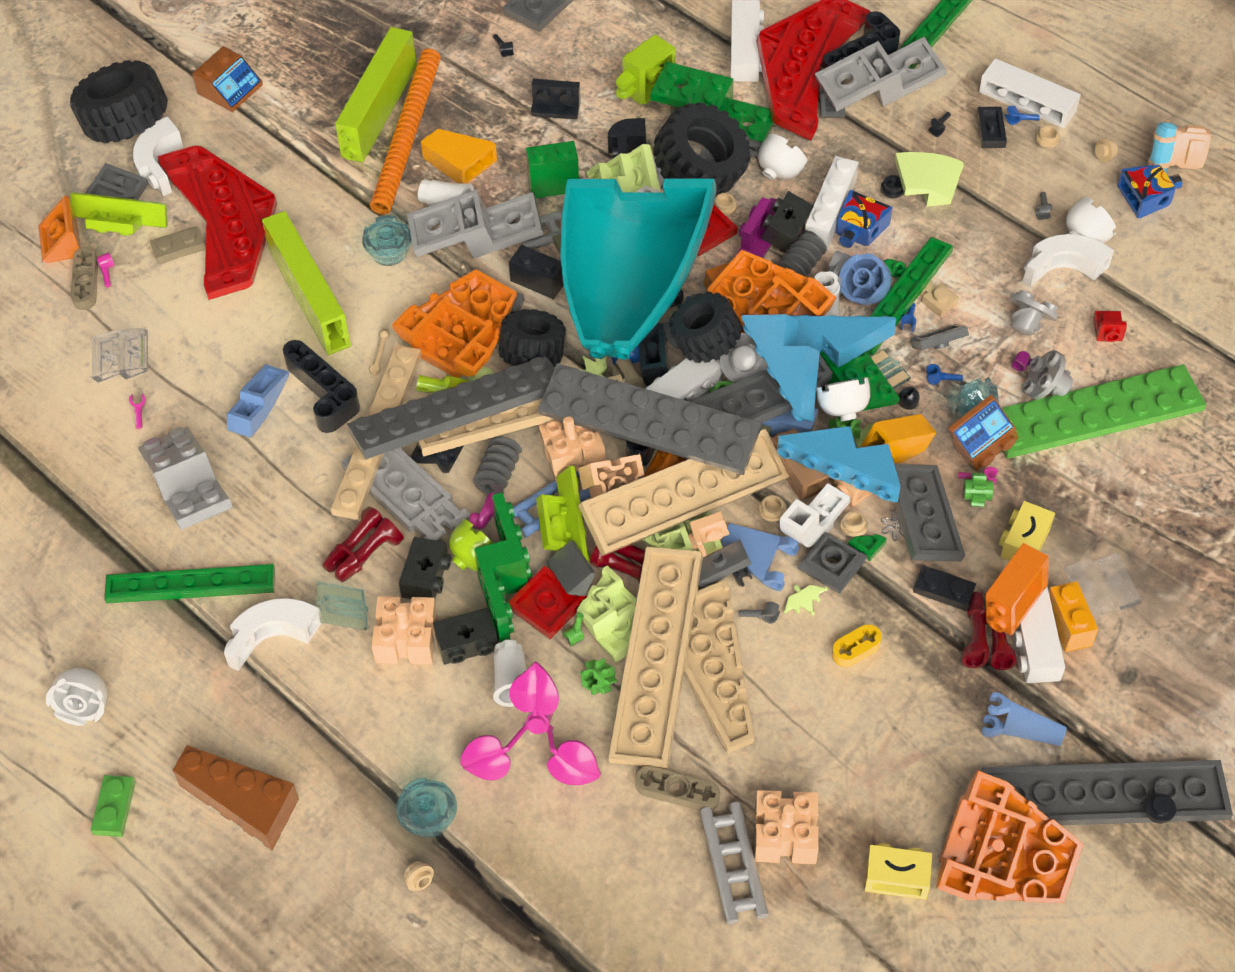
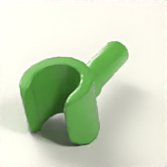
M577 613L573 626L562 632L563 637L568 638L570 647L584 640V634L581 630L583 613Z

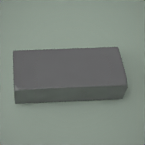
M570 540L547 563L567 594L585 596L596 573L576 543Z

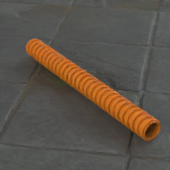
M424 49L420 54L375 187L376 189L370 202V208L375 213L386 215L391 212L441 60L440 54L434 49Z

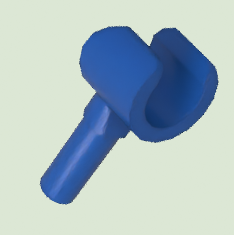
M1016 106L1007 107L1009 114L1004 115L1011 125H1015L1021 120L1039 121L1040 115L1019 113Z
M915 303L909 308L907 315L902 317L901 330H903L904 324H911V332L915 331Z
M930 364L926 367L927 381L931 385H936L941 380H963V375L941 372L940 367L936 364Z

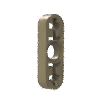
M81 247L73 254L71 298L77 309L87 310L95 305L97 299L98 261L93 248ZM85 258H87V260H86L87 265H84V264H83V261H85ZM83 275L91 276L87 281L78 280ZM82 291H86V294H87V295H85L84 299H82V298H83V292H82Z
M653 766L642 767L636 773V789L643 796L699 811L705 807H710L713 811L719 805L720 789L711 781ZM648 777H653V782H651L650 786L644 785V780H647ZM663 779L665 780L664 791L660 790ZM673 783H682L686 787V791L681 795H675L670 792L669 787ZM691 787H695V793L693 792V798H690ZM705 792L711 793L708 801L702 800V795Z

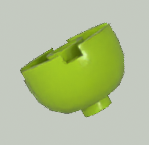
M463 518L454 528L449 538V549L454 555L451 560L462 571L468 568L477 572L474 548L493 544V542L481 531L474 530L472 528L473 524Z

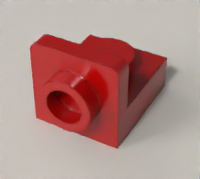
M1095 311L1093 319L1096 340L1108 342L1123 341L1127 322L1122 321L1121 311Z

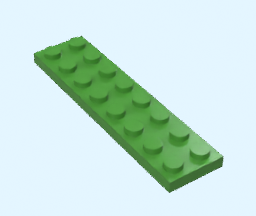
M1182 364L1070 391L1065 396L1054 395L1004 407L1002 409L1015 426L1018 439L1010 449L1003 450L1006 459L1201 412L1205 410L1207 404L1185 365Z

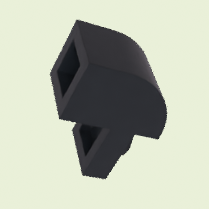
M630 118L618 121L608 131V154L613 153V158L620 153L628 154L640 145L646 144L645 118Z

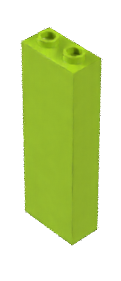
M390 27L338 117L335 126L341 158L364 163L417 67L412 31Z
M286 211L262 219L270 254L327 356L351 347L345 314Z

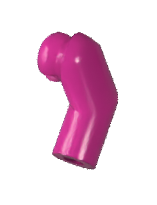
M495 493L487 495L480 514L474 512L470 515L469 522L473 524L472 527L483 529L487 526L494 515L492 495Z

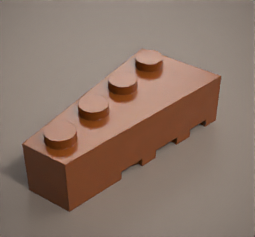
M186 745L173 768V773L180 787L207 806L216 809L224 818L236 823L250 836L256 837L271 851L274 849L299 800L294 783Z

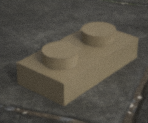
M198 226L150 240L158 264L206 250Z

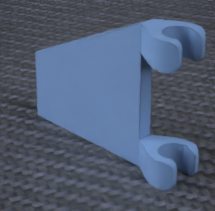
M729 523L727 527L729 535L722 538V546L725 547L740 539L752 563L747 566L750 573L769 588L781 591L785 585L783 581L784 574L778 571H768L777 549L788 555L795 556L799 550V542L790 536L781 537Z
M994 692L990 695L989 700L998 702L1000 706L989 705L988 712L992 715L984 716L983 723H989L993 728L983 727L981 730L983 736L994 737L1004 734L1061 746L1067 727L1010 701L1001 693ZM1008 713L1005 723L993 716Z

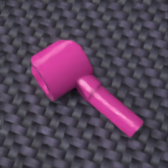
M105 253L98 256L97 261L103 274L105 287H111L108 268L115 265L110 254Z
M131 394L129 401L134 407L136 429H141L142 408L146 404V397L142 394V402L134 404L133 394Z
M987 467L983 473L987 476V480H993L994 486L997 481L994 477H996L998 470L994 467ZM959 472L958 478L972 479V473Z

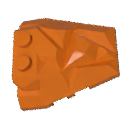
M744 250L737 254L707 288L708 292L713 294L716 292L720 293L728 299L742 325L740 333H746L743 329L745 324L742 320V315L787 314L789 316H824L831 309L837 298L816 279L805 277L791 269L775 265L769 260Z
M477 269L449 284L450 289L438 295L435 292L429 295V301L417 307L414 304L408 307L392 324L393 330L402 340L409 343L412 348L421 349V359L452 377L460 378L462 375L466 377L475 376L489 361L500 337L501 322L507 314H510L517 297L516 291Z
M976 771L968 785L966 794H963L959 799L941 851L939 862L942 864L938 872L936 888L966 900L984 899L1064 903L1084 844L1054 819L1047 817L1032 801L1020 795L1007 781L981 771Z

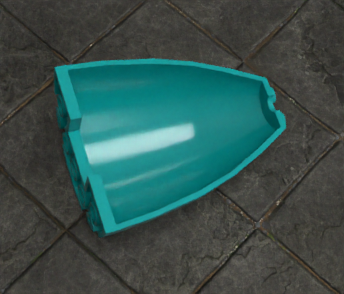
M567 179L562 212L560 255L563 284L571 317L583 347L589 350L591 357L603 359L605 356L622 360L629 359L630 353L652 331L672 305L691 272L706 233L716 196V183L714 179H664V192H622L616 179Z

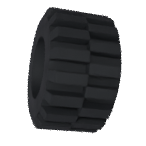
M706 292L703 295L702 293L696 294L695 297L686 299L684 304L681 303L677 307L678 310L672 314L673 319L669 322L671 327L669 328L670 333L683 355L690 361L694 360L695 363H700L701 361L709 363L712 359H715V361L720 359V356L727 355L730 352L729 350L737 345L736 340H739L741 337L742 325L728 299L720 293Z
M538 309L513 311L512 314H507L501 322L499 355L506 364H511V366H517L534 358H544L546 356L552 365L556 367V364H560L563 358L566 327L563 325L562 320L557 319V316L546 311H539Z

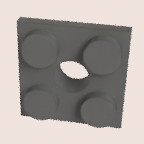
M825 532L798 565V569L840 594L865 563L868 556ZM830 557H835L839 559L840 562L837 564H831L826 559Z

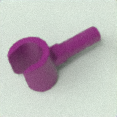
M1026 351L1019 352L1012 363V368L1017 371H1024L1032 361L1029 353Z

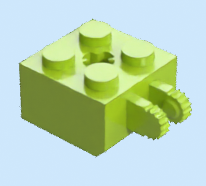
M654 34L633 51L628 52L622 58L623 73L616 78V86H618L616 96L620 99L630 97L639 104L650 102V93L666 61L676 63V47Z

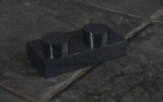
M1002 106L978 107L977 121L981 148H1006L1007 138Z
M923 565L914 585L913 593L967 611L976 583Z

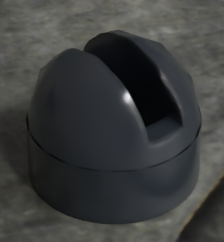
M911 386L903 388L899 393L900 400L898 404L906 410L915 409L920 400L919 392Z

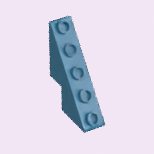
M787 314L742 315V320L745 324L743 329L755 341L756 352L766 360L768 373L778 381L780 394L790 402L792 415L799 422L803 420L813 422L820 351L809 346H797L799 320Z
M791 316L799 320L797 346H809L820 352L823 351L838 368L895 334V317Z
M850 426L778 436L777 454L782 458L791 459L809 469L825 473L835 480H841L859 490L868 491L885 501L898 502L901 486L889 444L856 448Z

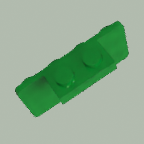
M823 351L820 352L821 357L833 372L832 379L828 384L853 379L859 380L860 384L862 383L861 378L868 377L870 400L862 411L898 404L899 396L867 351L839 368Z

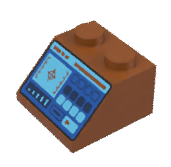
M224 46L192 73L197 94L231 112H234L263 85L262 80L244 58Z
M989 395L948 428L956 450L975 471L990 465L996 455L1003 450L1010 449L1018 439L1015 426L992 395Z

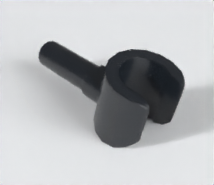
M494 34L493 39L500 47L501 56L514 55L513 42L504 43L497 34Z
M946 112L939 119L933 118L931 120L932 127L928 131L935 137L941 136L946 128L943 123L951 116V113Z
M748 567L732 573L737 584L741 587L745 586L742 580L743 577L753 579Z

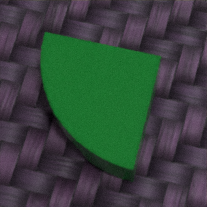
M873 534V536H855L848 542V545L868 556L867 560L871 561L886 544L887 538L878 534Z

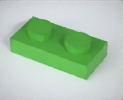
M104 775L91 826L93 835L123 837L136 783L133 777Z

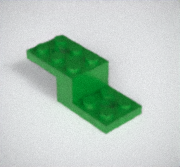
M666 61L650 93V100L675 107H682L689 103H694V105L696 103H706V106L715 105L718 107V110H725L729 113L728 116L732 119L735 118L739 122L738 126L740 129H744L746 135L756 141L763 142L774 126L769 108L733 99L734 78ZM677 85H684L682 88L676 87ZM743 123H751V125L745 126Z
M503 492L492 495L495 526L500 542L474 548L478 580L499 643L504 640H511L510 633L515 632L511 619L513 618L509 602H505L504 596L519 592L528 583L527 578L532 577L528 564L530 563L529 553L526 546L522 547L521 530L519 524H515L513 520L515 514L511 501H505Z

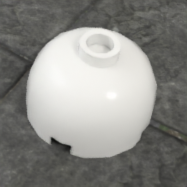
M769 134L764 139L759 148L758 161L763 169L762 173L768 179L773 181L775 179L782 181L790 180L803 170L807 163V158L798 147L790 148L786 145L788 140L776 134Z
M1082 197L1070 208L1067 214L1066 226L1069 231L1068 234L1090 237L1104 244L1116 234V232H1112L1116 228L1115 223L1104 208L1099 206L1096 209L1091 205L1094 200Z
M868 377L861 378L862 383L860 384L859 380L855 379L825 385L826 391H822L821 387H816L817 400L822 410L830 416H840L841 421L857 418L856 413L864 410L870 400Z
M81 667L69 668L58 674L46 694V704L48 707L51 705L55 710L54 715L68 724L78 726L86 725L85 720L92 721L95 719L94 722L98 721L105 711L108 699V690L104 680L96 672Z

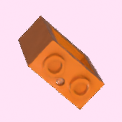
M1025 543L1020 546L986 593V622L992 629L997 632H1005L1010 636L1013 635L1048 586V555Z

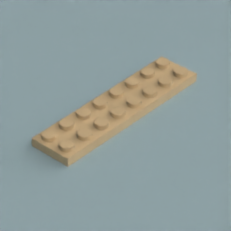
M764 429L759 433L744 475L689 459L581 502L578 507L601 555L604 556L789 478V475L777 454V450L767 430Z
M646 547L608 758L610 763L642 767L653 766L661 769H668L703 560L701 551Z

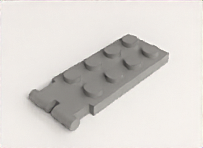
M401 448L384 453L369 494L410 533L416 530L423 538L438 541L447 534L443 528L444 526L452 530L463 518L467 519L470 516L466 508L463 507L459 510L452 503V495ZM352 454L343 461H341L342 468L345 471L348 467Z

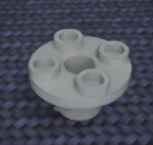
M1020 290L1016 294L1011 293L1009 301L1019 306V310L1015 311L1011 317L1012 327L1016 331L1024 335H1033L1035 331L1040 330L1042 318L1056 321L1058 317L1056 313L1057 306L1046 301L1038 303L1033 300L1034 296Z
M741 333L740 339L736 340L737 345L731 348L727 355L720 356V366L724 375L734 383L764 370L767 371L766 367L768 364L766 360L756 352V343L747 333Z
M1052 350L1042 357L1035 356L1030 362L1029 368L1031 370L1022 385V391L1035 400L1041 399L1051 393V396H1065L1072 387L1073 379L1070 376L1071 372L1065 370L1066 361L1064 355L1056 350Z

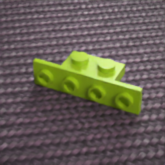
M78 192L70 193L75 216L86 218L87 229H95L96 232L100 233L109 231L119 232L120 235L128 236L134 234L142 225L161 228L168 226L166 203Z
M569 466L556 477L559 496L541 494L536 498L542 546L545 550L559 551L570 540L574 541L589 563L590 558L587 553L585 540L586 531L583 526L582 513L578 507L581 503L578 492L579 482L576 477L575 466Z

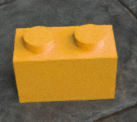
M1078 581L1050 587V601L1058 637L1064 651L1069 652L1091 647L1098 632V627Z

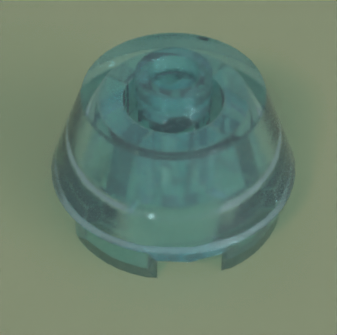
M391 215L375 218L376 222L368 228H364L362 237L363 247L372 259L380 265L392 266L402 262L412 242L410 229L405 223L404 225L402 222L397 221L395 216Z
M987 377L984 383H982L980 378L960 387L959 395L954 397L953 394H950L946 398L950 406L949 411L958 419L989 395H992L999 403L997 385H993L990 377Z
M420 778L412 781L404 788L397 802V817L400 824L407 831L422 838H434L441 835L454 820L457 812V801L454 793L443 782Z

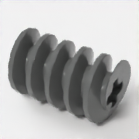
M803 230L777 265L807 277L811 273L812 268L820 261L822 255L826 253L827 246L815 233Z
M497 436L490 440L481 464L473 477L475 486L482 493L488 495L489 493L497 494L503 492L504 495V489L508 486L507 480L511 478V472L514 471L515 463L519 460L518 454L522 452L520 445L513 439L504 436Z

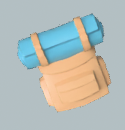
M1170 120L1157 124L1153 136L1154 142L1151 155L1147 162L1148 166L1160 165L1166 173L1168 167L1174 165L1187 169L1203 168L1210 143L1209 129H1206L1205 126L1187 124L1186 127H1177L1175 124L1170 123Z

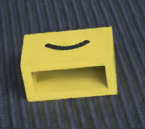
M1024 501L1020 510L1014 509L1009 521V524L1012 525L1010 531L1004 530L999 542V545L1003 546L1000 557L1010 561L1023 543L1041 551L1051 529L1055 513Z
M884 843L870 845L867 857L865 891L926 900L930 889L932 853L924 852L920 848H908L907 850L894 848L892 845Z

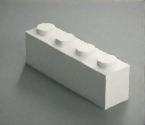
M732 0L730 78H734V81L758 82L759 72H762L756 42L760 31L764 29V25H760L764 23V10L760 9V0Z
M996 58L982 75L979 90L984 95L1007 105L1016 106L1017 109L1028 114L1040 115V119L1063 129L1077 112L1081 96L1077 92Z
M835 156L805 226V230L812 231L824 241L827 251L836 232L838 217L846 197L856 184L859 165L857 161Z
M685 358L677 366H672L665 375L657 377L646 389L686 401L694 400L706 395L709 392V388H714L718 381L721 382L723 371L720 366V360L715 361V359H712L709 363H704V361L695 363L694 360L690 361Z
M1046 587L1013 633L1014 647H1018L1020 653L1018 656L1019 672L1024 673L1026 683L1060 681L1065 669L1048 587Z

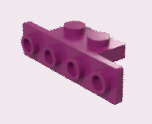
M762 197L757 206L753 205L747 223L743 222L739 230L741 248L738 253L744 250L761 258L765 257L771 244L761 239L766 230L762 228V225L769 214L774 216L775 212L771 209L777 199Z

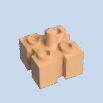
M565 417L563 423H560L559 420H554L538 425L542 448L547 461L550 463V468L556 482V477L569 466H575V471L579 472L578 468L588 464L607 461L605 447L599 432L574 425L572 417Z
M640 454L619 458L614 461L607 460L591 463L578 468L582 489H589L591 498L645 476Z
M378 596L375 614L377 626H374L372 639L375 662L398 663L399 657H408L410 664H433V635H435L433 622L437 621L435 598L412 597L411 603H402L401 597Z
M757 790L755 805V862L779 863L780 856H791V863L816 864L818 855V826H816L818 819V793L793 792V799L781 798V791Z

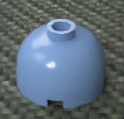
M870 253L852 256L844 263L839 277H841L840 290L843 295L852 302L862 305H872L882 300L887 295L892 281L890 269L885 262Z

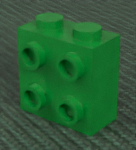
M574 141L526 147L528 183L530 192L534 193L535 198L565 194L567 179H579L578 155Z

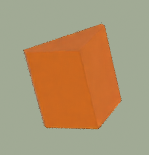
M64 195L38 225L42 262L45 263L71 259L74 252L81 248L77 218L69 197Z

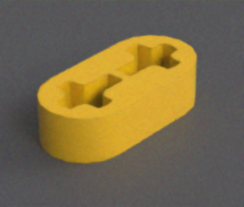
M866 624L838 639L832 649L833 661L841 667H849L875 653L881 645L882 633L880 629L874 625ZM866 635L867 638L874 637L873 642L871 643L869 640L863 642L864 636ZM840 649H843L845 652L851 649L850 656L845 653L840 654Z

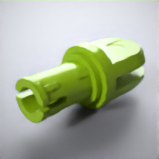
M419 374L416 391L433 394L436 391H444L456 387L460 383L470 381L449 375L439 379Z

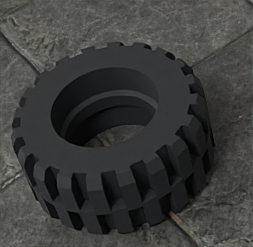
M125 60L122 63L115 62L110 66L99 68L98 71L90 73L86 79H82L79 85L74 87L70 97V107L84 134L93 141L109 143L110 141L114 143L120 142L122 139L128 140L136 134L144 133L147 128L153 127L155 122L163 117L168 103V98L154 68L138 60L133 62Z
M706 103L685 104L682 107H678L669 116L655 137L653 155L656 157V166L661 169L660 174L664 179H714L716 183V196L729 192L747 170L751 158L749 140L745 139L747 135L744 129H740L738 126L739 122L735 118L732 119L728 116V112L718 110V107L715 105L706 106ZM688 141H694L703 145L710 151L716 162L708 161L699 156L692 149Z

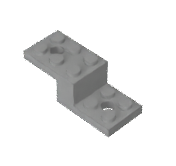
M925 37L890 55H887L879 41L815 73V76L835 110L839 111L872 93H875L884 107L947 73L946 68ZM911 64H920L916 69L908 68ZM845 79L853 80L850 84H841Z
M474 190L407 214L413 250L417 257L465 241L475 259L544 235L537 201L533 192L486 208L478 191ZM520 218L517 223L511 224L514 219ZM440 224L437 229L432 230L433 226Z
M188 427L175 428L168 435L159 439L151 438L138 447L141 457L153 475L165 505L180 530L233 508L228 496L215 478L205 451Z

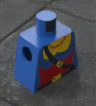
M1160 165L1132 167L1121 170L1117 187L1137 219L1168 207L1172 202L1175 190L1182 187V179L1179 174L1168 176Z
M850 190L837 222L836 233L841 236L839 239L840 244L846 248H851L855 242L863 246H869L890 225L893 207Z

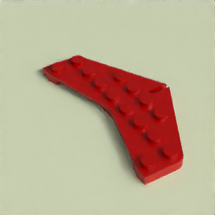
M820 0L760 31L756 42L771 118L776 125L812 141L818 128L819 83L816 80L815 73L820 71L823 58L827 53L841 47L865 24L866 15L870 10L849 0Z
M191 146L157 156L160 167L169 180L206 221L204 288L208 300L252 286L266 243L262 219L274 215L277 206L274 193L202 146Z

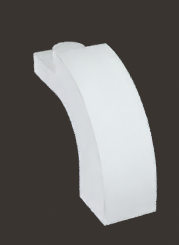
M168 116L155 122L153 127L147 128L144 133L140 134L133 149V159L138 175L146 178L154 190L158 189L163 196L172 191L167 175L159 166L157 156L183 147L179 130Z
M1065 234L1049 237L1034 246L1032 258L1024 266L1023 282L1031 287L1048 271L1060 267L1076 269L1092 280H1095L1109 268L1114 250L1100 241L1082 235Z
M827 483L809 506L796 499L781 516L780 529L805 547H811L818 542L825 532L829 533L834 527V521L850 503V497Z
M273 599L247 609L230 625L234 639L232 638L228 641L224 651L228 666L239 671L254 648L261 641L272 636L286 635L308 644L322 624L319 608L296 599Z

